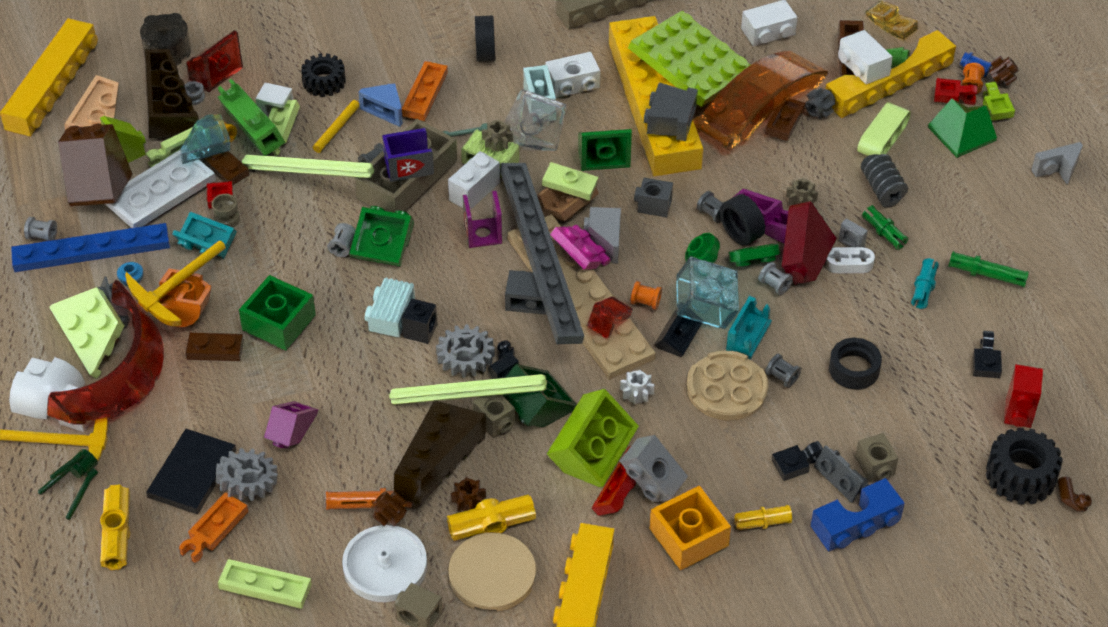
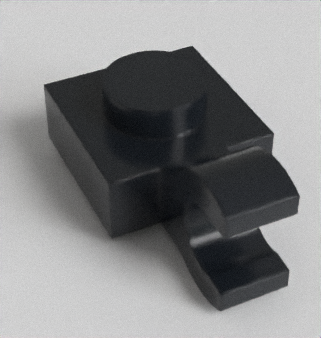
M983 331L980 349L974 348L973 376L1000 379L1002 359L1001 351L993 350L994 331Z
M819 441L809 444L802 451L798 445L773 453L772 462L783 481L808 473L809 464L816 463L823 447Z

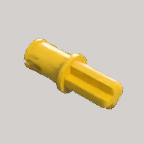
M789 505L768 509L761 506L759 510L741 512L734 515V524L738 530L756 527L767 529L770 525L792 523V512Z

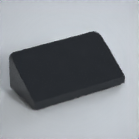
M686 303L682 304L673 312L654 346L682 357L705 319Z

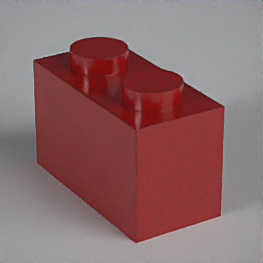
M1015 364L1006 397L1005 424L1017 427H1032L1041 397L1042 368Z

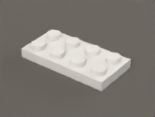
M184 147L130 180L116 203L105 205L131 228L142 227L206 187L207 183L214 182L216 180L215 173Z

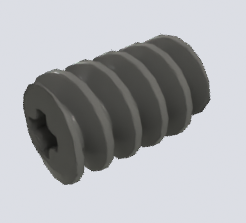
M873 154L863 159L860 168L881 205L885 208L896 205L906 195L909 188L904 183V179L900 176V172L896 169V165L892 162L891 157L887 154Z

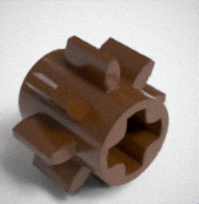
M1000 55L991 62L993 68L989 70V73L998 85L1005 82L1008 86L1017 80L1015 73L1019 71V68L1011 57L1008 56L1006 59H1003Z
M467 477L459 483L455 482L454 492L451 493V502L457 503V511L475 509L476 505L486 498V489L480 488V480L475 481Z
M384 491L371 506L376 511L372 516L383 527L387 523L395 526L407 512L403 507L406 501L396 491L391 495Z

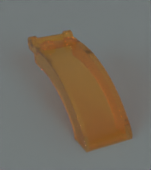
M782 51L768 55L739 73L722 89L700 116L694 118L697 132L705 133L720 142L723 148L731 151L740 140L746 142L760 124L782 103L802 91L816 89L829 73L827 70L792 51ZM709 122L718 124L730 131L731 134L726 135L710 126Z

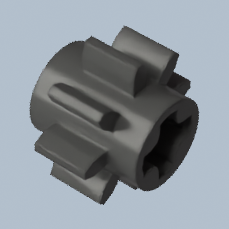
M820 87L817 90L813 89L806 95L809 100L805 102V107L811 116H818L821 119L823 116L827 117L834 112L832 106L835 105V97L829 90Z

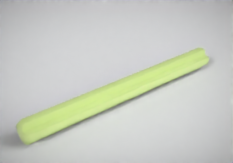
M245 155L244 159H242V163L249 170L371 178L375 172L373 164L363 162Z
M539 374L394 388L391 390L389 397L391 403L397 405L434 400L536 392L546 390L547 380L545 375Z

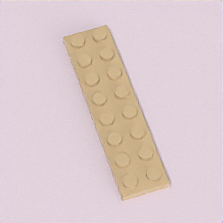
M552 214L544 217L550 234L555 227H561ZM519 228L507 232V240L528 269L533 272ZM551 236L584 333L583 345L606 377L610 380L655 360V351L593 269L584 270Z

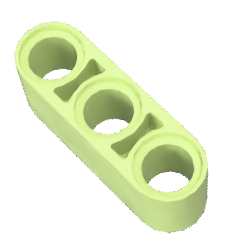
M887 102L862 135L857 151L866 156L887 154L906 128L911 111Z

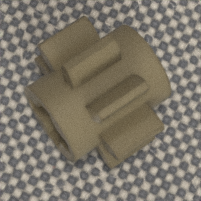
M495 120L487 123V130H482V140H485V147H489L493 151H502L508 149V142H513V132L510 131L509 124L506 125L503 121Z
M807 179L793 180L792 187H787L786 191L789 205L809 201L816 202L818 192L815 191L816 184H812Z

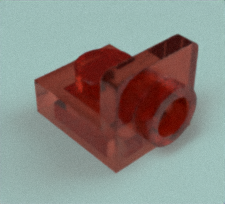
M611 296L594 304L587 326L603 337L609 338L612 335L615 324L629 319L633 309Z

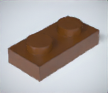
M782 96L766 125L765 134L788 141L805 110L806 103Z
M219 142L199 153L200 161L211 169L223 182L232 181V184L235 185L249 176V169Z
M190 332L186 348L187 360L240 361L244 343L243 334Z

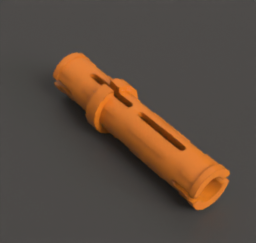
M380 488V491H326V510L371 508L374 501L386 491V488ZM386 491V492L391 495L394 491ZM406 501L403 507L412 508V503Z

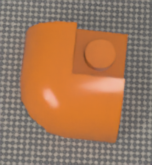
M169 268L160 280L159 286L180 270ZM194 273L161 298L159 303L181 319V326L176 327H187L194 324L206 308L211 294V285L203 280V275Z

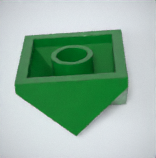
M951 99L928 124V128L956 158L997 141V135L987 105L966 107L958 101Z

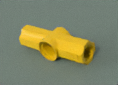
M120 484L110 485L108 489L104 490L103 514L100 518L102 527L100 563L102 567H106L109 570H121L123 566L127 565L128 539L131 534L129 529L130 490Z
M529 494L501 502L497 499L489 498L479 502L475 509L448 515L447 524L451 538L455 541L481 533H503L508 526L536 519V512L533 500Z

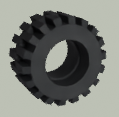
M1017 428V431L1009 429L1006 431V434L1001 433L997 440H994L986 466V478L990 480V487L997 489L996 494L1000 497L1006 496L1007 501L1012 502V500H1016L1018 504L1023 505L1025 501H1028L1030 504H1035L1037 499L1043 501L1047 498V495L1052 494L1062 468L1063 459L1060 457V449L1055 447L1056 443L1053 439L1048 440L1046 434L1042 432L1038 434L1035 432V429L1031 428L1029 431L1024 430V428ZM1014 463H1024L1033 469H1024Z

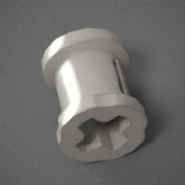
M28 217L24 226L25 238L29 240L33 238L45 239L46 241L55 240L57 222L55 220H49L48 222L39 221L35 217Z
M346 223L337 224L334 230L335 236L327 245L329 252L337 257H346L350 252V244L353 241L356 229Z
M773 262L766 264L761 270L758 280L773 287L778 295H783L790 288L793 276L784 274L776 268L777 265Z

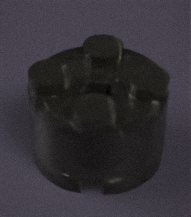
M172 13L145 17L140 29L144 56L145 49H169L176 66L182 63L181 60L187 56L188 58L190 56L191 43L188 26L182 19V15Z

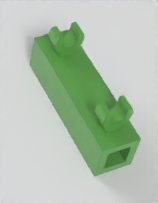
M230 79V89L225 91L221 86L218 87V91L221 94L218 96V99L232 120L260 152L267 156L283 145L285 141L273 122L238 83L236 84L234 80Z

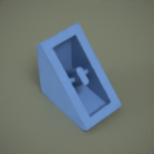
M395 83L359 90L361 110L401 127L403 124L402 108Z

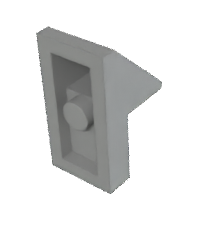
M1078 142L1036 153L1031 171L1035 177L1059 172L1065 183L1069 184L1079 161L1082 143Z

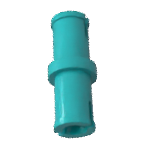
M931 258L923 260L920 274L914 282L916 288L911 304L913 306L916 305L918 309H924L928 306L930 293L936 286L934 279L939 263L936 261L933 266L934 259Z

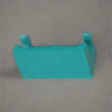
M752 296L748 297L728 331L726 351L745 354L750 360L772 323V320L769 319V305L766 304L763 311L757 309L756 298Z

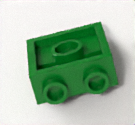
M378 206L362 207L349 252L350 257L400 267L405 247L409 246L414 227L412 216L400 210H396L395 213L388 212Z

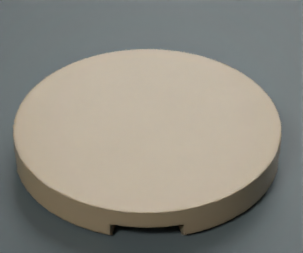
M716 351L709 353L707 357L692 365L687 376V394L692 404L703 414L719 420H739L753 415L763 406L768 393V378L764 369L748 359L747 355L735 351Z
M484 533L467 539L453 553L448 568L451 589L461 602L473 609L477 607L480 609L496 610L497 612L513 608L525 600L532 591L536 577L535 560L528 547L520 540L502 533Z

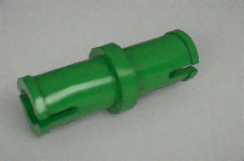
M875 206L867 207L870 213L873 214V217L864 210L862 218L876 229L877 235L885 237L895 249H902L904 246L897 239L899 238L906 245L909 238L894 226V221L891 218L883 216Z

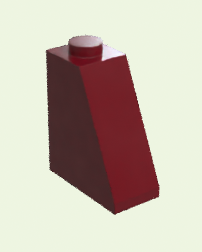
M811 201L791 205L788 209L782 268L787 274L793 276L792 280L795 285L816 281L837 239Z

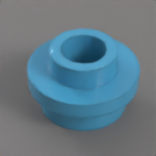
M135 262L124 263L117 270V277L125 286H128L125 277L126 272L138 283L141 282L144 274L142 266Z

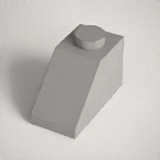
M590 207V217L584 218V229L591 235L590 238L597 245H601L606 250L605 254L611 259V262L618 264L621 208Z

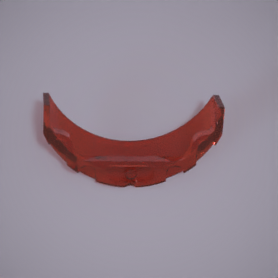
M115 280L112 286V301L114 304L132 312V324L135 327L133 343L128 354L117 368L92 384L67 391L50 392L47 403L48 416L73 425L86 424V421L106 417L112 419L124 414V410L134 404H140L154 389L155 381L159 379L163 367V341L152 318L118 280Z

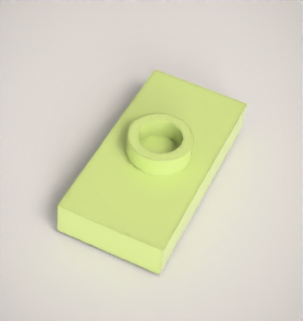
M550 162L542 179V186L589 201L598 183L597 176Z

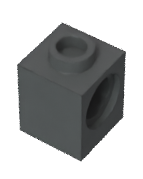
M644 177L641 187H636L634 202H638V213L667 218L672 202L673 182Z

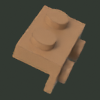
M546 187L537 197L544 216L552 214L555 219L565 221L572 218L574 213L580 208L588 205L599 193L597 187H595L589 201Z

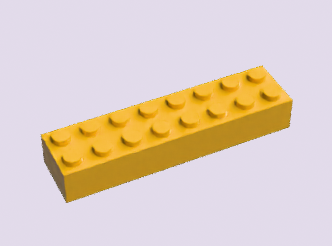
M651 16L609 22V46L653 177L702 169L703 146L693 120L686 141L677 140L676 136L647 134V124L644 123L646 108H651L649 106L651 92H656L659 82L673 87L676 86L628 49V46L633 39L658 25L656 17Z

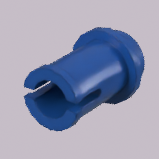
M965 52L960 62V66H963V68L969 63L981 64L985 69L984 77L988 75L992 66L991 62L974 56L973 52H970V54Z

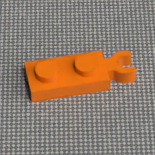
M225 492L188 531L191 539H187L180 544V554L184 556L187 551L195 550L191 554V559L194 563L198 562L202 558L204 548L206 547L213 551L249 512L248 506L233 496L228 497V493Z

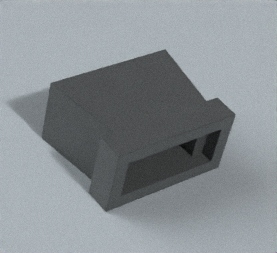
M659 82L656 92H651L649 101L651 108H646L644 123L647 124V134L676 136L677 140L686 141L697 106L698 89L688 88L686 91Z

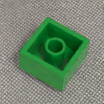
M269 275L239 309L242 330L286 351L316 316L314 296Z

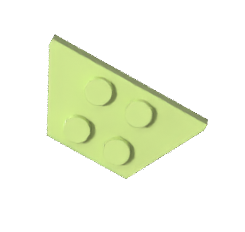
M96 287L54 303L49 308L90 376L97 379L102 372L98 368L104 356H110L114 343L124 328V324L104 292Z

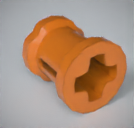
M969 63L963 68L965 78L962 81V85L977 86V94H979L983 87L981 79L985 75V69L979 63Z
M636 281L631 294V304L640 303L652 306L653 310H657L662 296V287L652 288L641 285V282Z

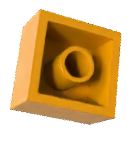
M700 485L652 508L650 514L651 532L680 571L729 546L731 526Z

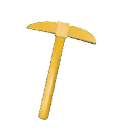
M222 241L216 242L153 292H147L126 272L125 277L129 290L146 312L149 311L166 325L173 327L181 326V319L160 304L159 300L221 253L226 246Z
M98 404L94 431L90 435L0 429V440L88 446L89 452L99 461L108 440L107 413Z

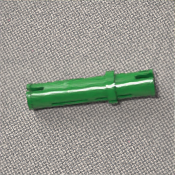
M952 251L948 267L971 272L970 275L973 276L979 274L1025 287L1029 271L980 259L981 256L978 255L971 257Z

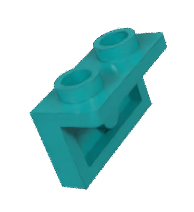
M190 212L181 231L174 230L172 235L179 240L178 245L188 250H192L195 247L200 249L201 254L216 242L222 241L226 248L217 256L224 259L237 231L232 227Z

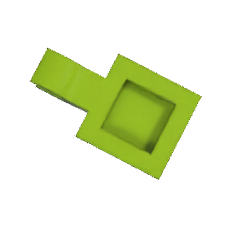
M996 82L986 83L987 91L983 92V105H987L991 120L1013 118L1015 109L1008 94H1000Z

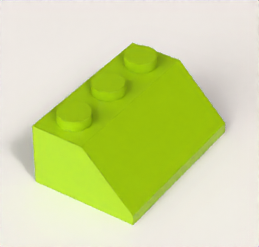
M606 389L583 394L548 450L547 455L564 473L597 487H603L639 426Z

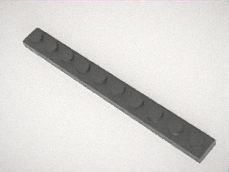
M501 163L500 172L556 345L583 344L584 333L526 163Z

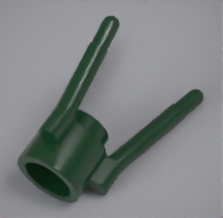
M81 449L71 460L50 475L51 480L38 490V494H43L69 472L77 478L85 476L86 478L66 514V519L70 520L92 479L98 474V471L94 469L98 465V460L88 450Z

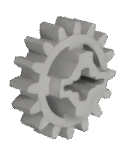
M466 324L464 329L461 330L458 326H455L454 332L446 330L445 337H439V344L436 345L438 364H443L444 371L451 369L452 376L461 372L462 378H465L469 372L476 376V370L478 369L485 372L486 365H492V357H495V348L493 346V338H488L487 331L479 333L478 326L470 330L469 325Z
M240 448L239 454L229 451L228 458L222 456L220 463L216 465V484H220V491L228 490V497L236 494L239 495L238 498L241 501L244 496H248L251 501H254L255 495L264 498L265 491L272 492L273 485L277 484V465H273L272 457L265 459V452L257 455L254 449H251L249 453H245L243 448Z

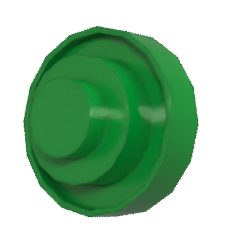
M709 232L695 237L689 243L686 250V262L695 269L712 265L717 260L720 249L718 238Z

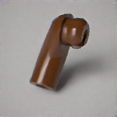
M1061 477L1057 480L1062 503L1077 512L1087 511L1088 507L1092 505L1091 497L1088 494L1085 495V493L1076 494L1070 477Z

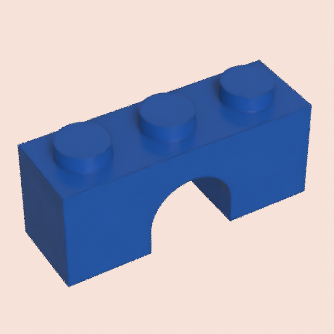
M885 478L862 488L859 506L863 511H848L837 499L813 510L810 527L828 552L836 548H845L858 538L869 537L880 528L895 525L902 517L905 503Z

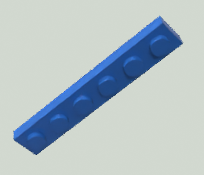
M162 223L12 246V266L14 272L169 249L170 244L167 224Z

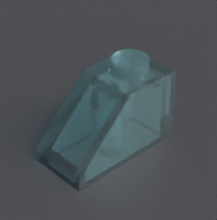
M221 114L215 116L206 115L196 121L180 149L182 164L230 151V137Z

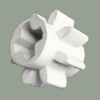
M641 370L626 373V380L620 381V390L623 391V399H628L634 404L644 401L648 402V394H654V384L651 383V375H646Z

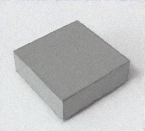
M845 219L841 223L838 241L848 247L865 248L868 230Z

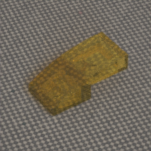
M880 0L866 10V16L871 21L899 39H906L918 29V21L899 15V7Z

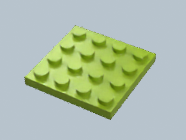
M680 11L633 39L628 46V49L677 88L686 91L688 88L698 89L697 104L700 107L749 76L754 69L744 57L735 53L726 43L711 34L710 30L701 26L691 15L684 11Z

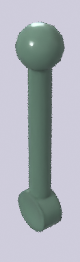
M487 123L482 124L481 127L443 132L451 137L471 134L476 129L479 131L487 130Z

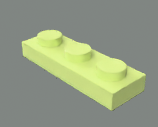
M231 559L227 560L218 581V587L221 590L300 609L303 608L312 586L311 578Z

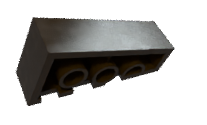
M145 49L149 138H171L198 125L199 116L194 111L192 100L185 90V84L178 74V68L170 50Z
M434 400L394 472V491L404 498L405 501L421 505L441 484L442 478L448 473L451 474L456 469V464L472 452V447L476 443L480 444L485 439L486 414Z

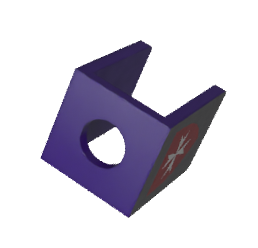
M425 128L382 135L384 160L390 182L434 174L432 149H428L427 131Z

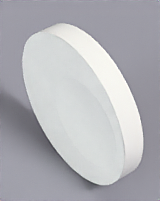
M382 525L374 526L360 532L348 543L343 554V573L348 586L359 596L375 602L395 601L401 591H405L411 582L420 586L424 580L427 571L426 551L421 540L405 528L385 525L384 527Z

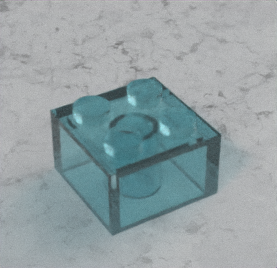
M690 256L676 275L677 315L726 329L739 312L737 270Z

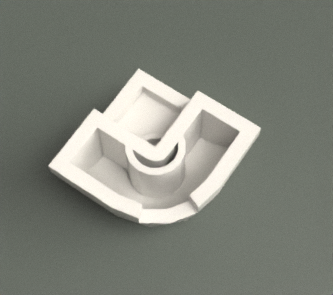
M54 357L52 362L31 358L24 372L17 371L13 380L9 399L11 412L38 419H47L48 415L57 414L54 404L67 384L82 389L85 381L81 373L64 360Z

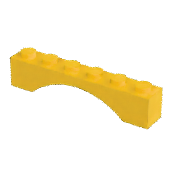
M936 30L919 38L918 45L913 54L905 62L892 68L890 75L865 84L855 75H844L827 83L825 89L829 90L835 97V105L832 106L834 112L842 119L868 105L876 103L888 95L894 94L906 86L912 85L924 77L932 75L942 68L949 67L954 61L956 45L939 30Z

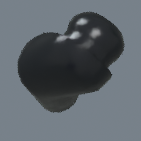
M503 340L498 343V360L488 367L490 374L492 366L512 354L515 356L514 347H511L509 341Z

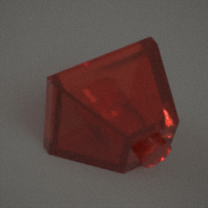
M234 30L186 62L188 77L191 82L201 83L204 90L210 93L243 68L237 31Z

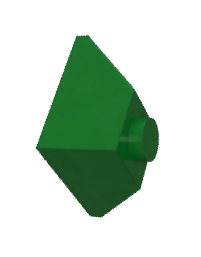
M632 130L579 132L578 153L581 171L630 168Z

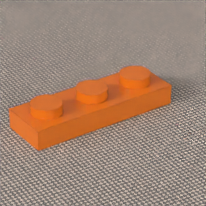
M428 61L424 62L402 107L403 117L422 121L426 120L448 74L447 65Z

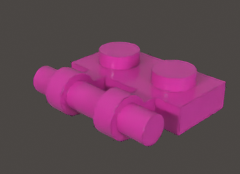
M577 224L573 227H555L550 234L584 270L597 269L600 264L606 266L611 261L605 254L606 250L601 245H597L590 238L591 235L585 229L582 230Z

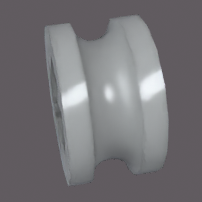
M192 81L185 84V90L192 100V105H197L204 101L205 93L201 83Z

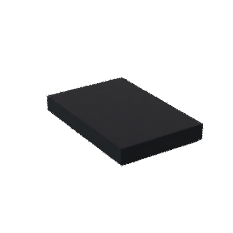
M185 429L146 491L147 498L199 514L216 485V465L220 463L222 456L228 458L229 451L235 453L236 445Z

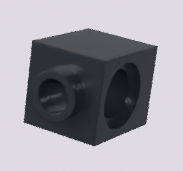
M411 298L402 316L403 338L429 344L438 325L436 304Z

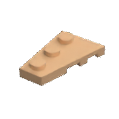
M96 75L65 122V130L75 125L84 127L97 123L101 124L100 117L102 116L115 118L119 83Z

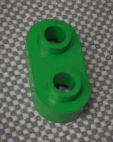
M766 244L732 250L728 252L730 262H735L736 267L750 265L751 260L759 258L760 262L776 260L775 256L780 254L779 244Z

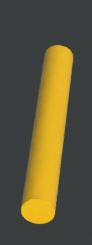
M352 100L313 145L315 152L320 153L360 107V103L357 100Z

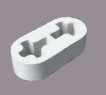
M836 247L831 249L824 265L832 273H867L873 268L875 255L868 248Z

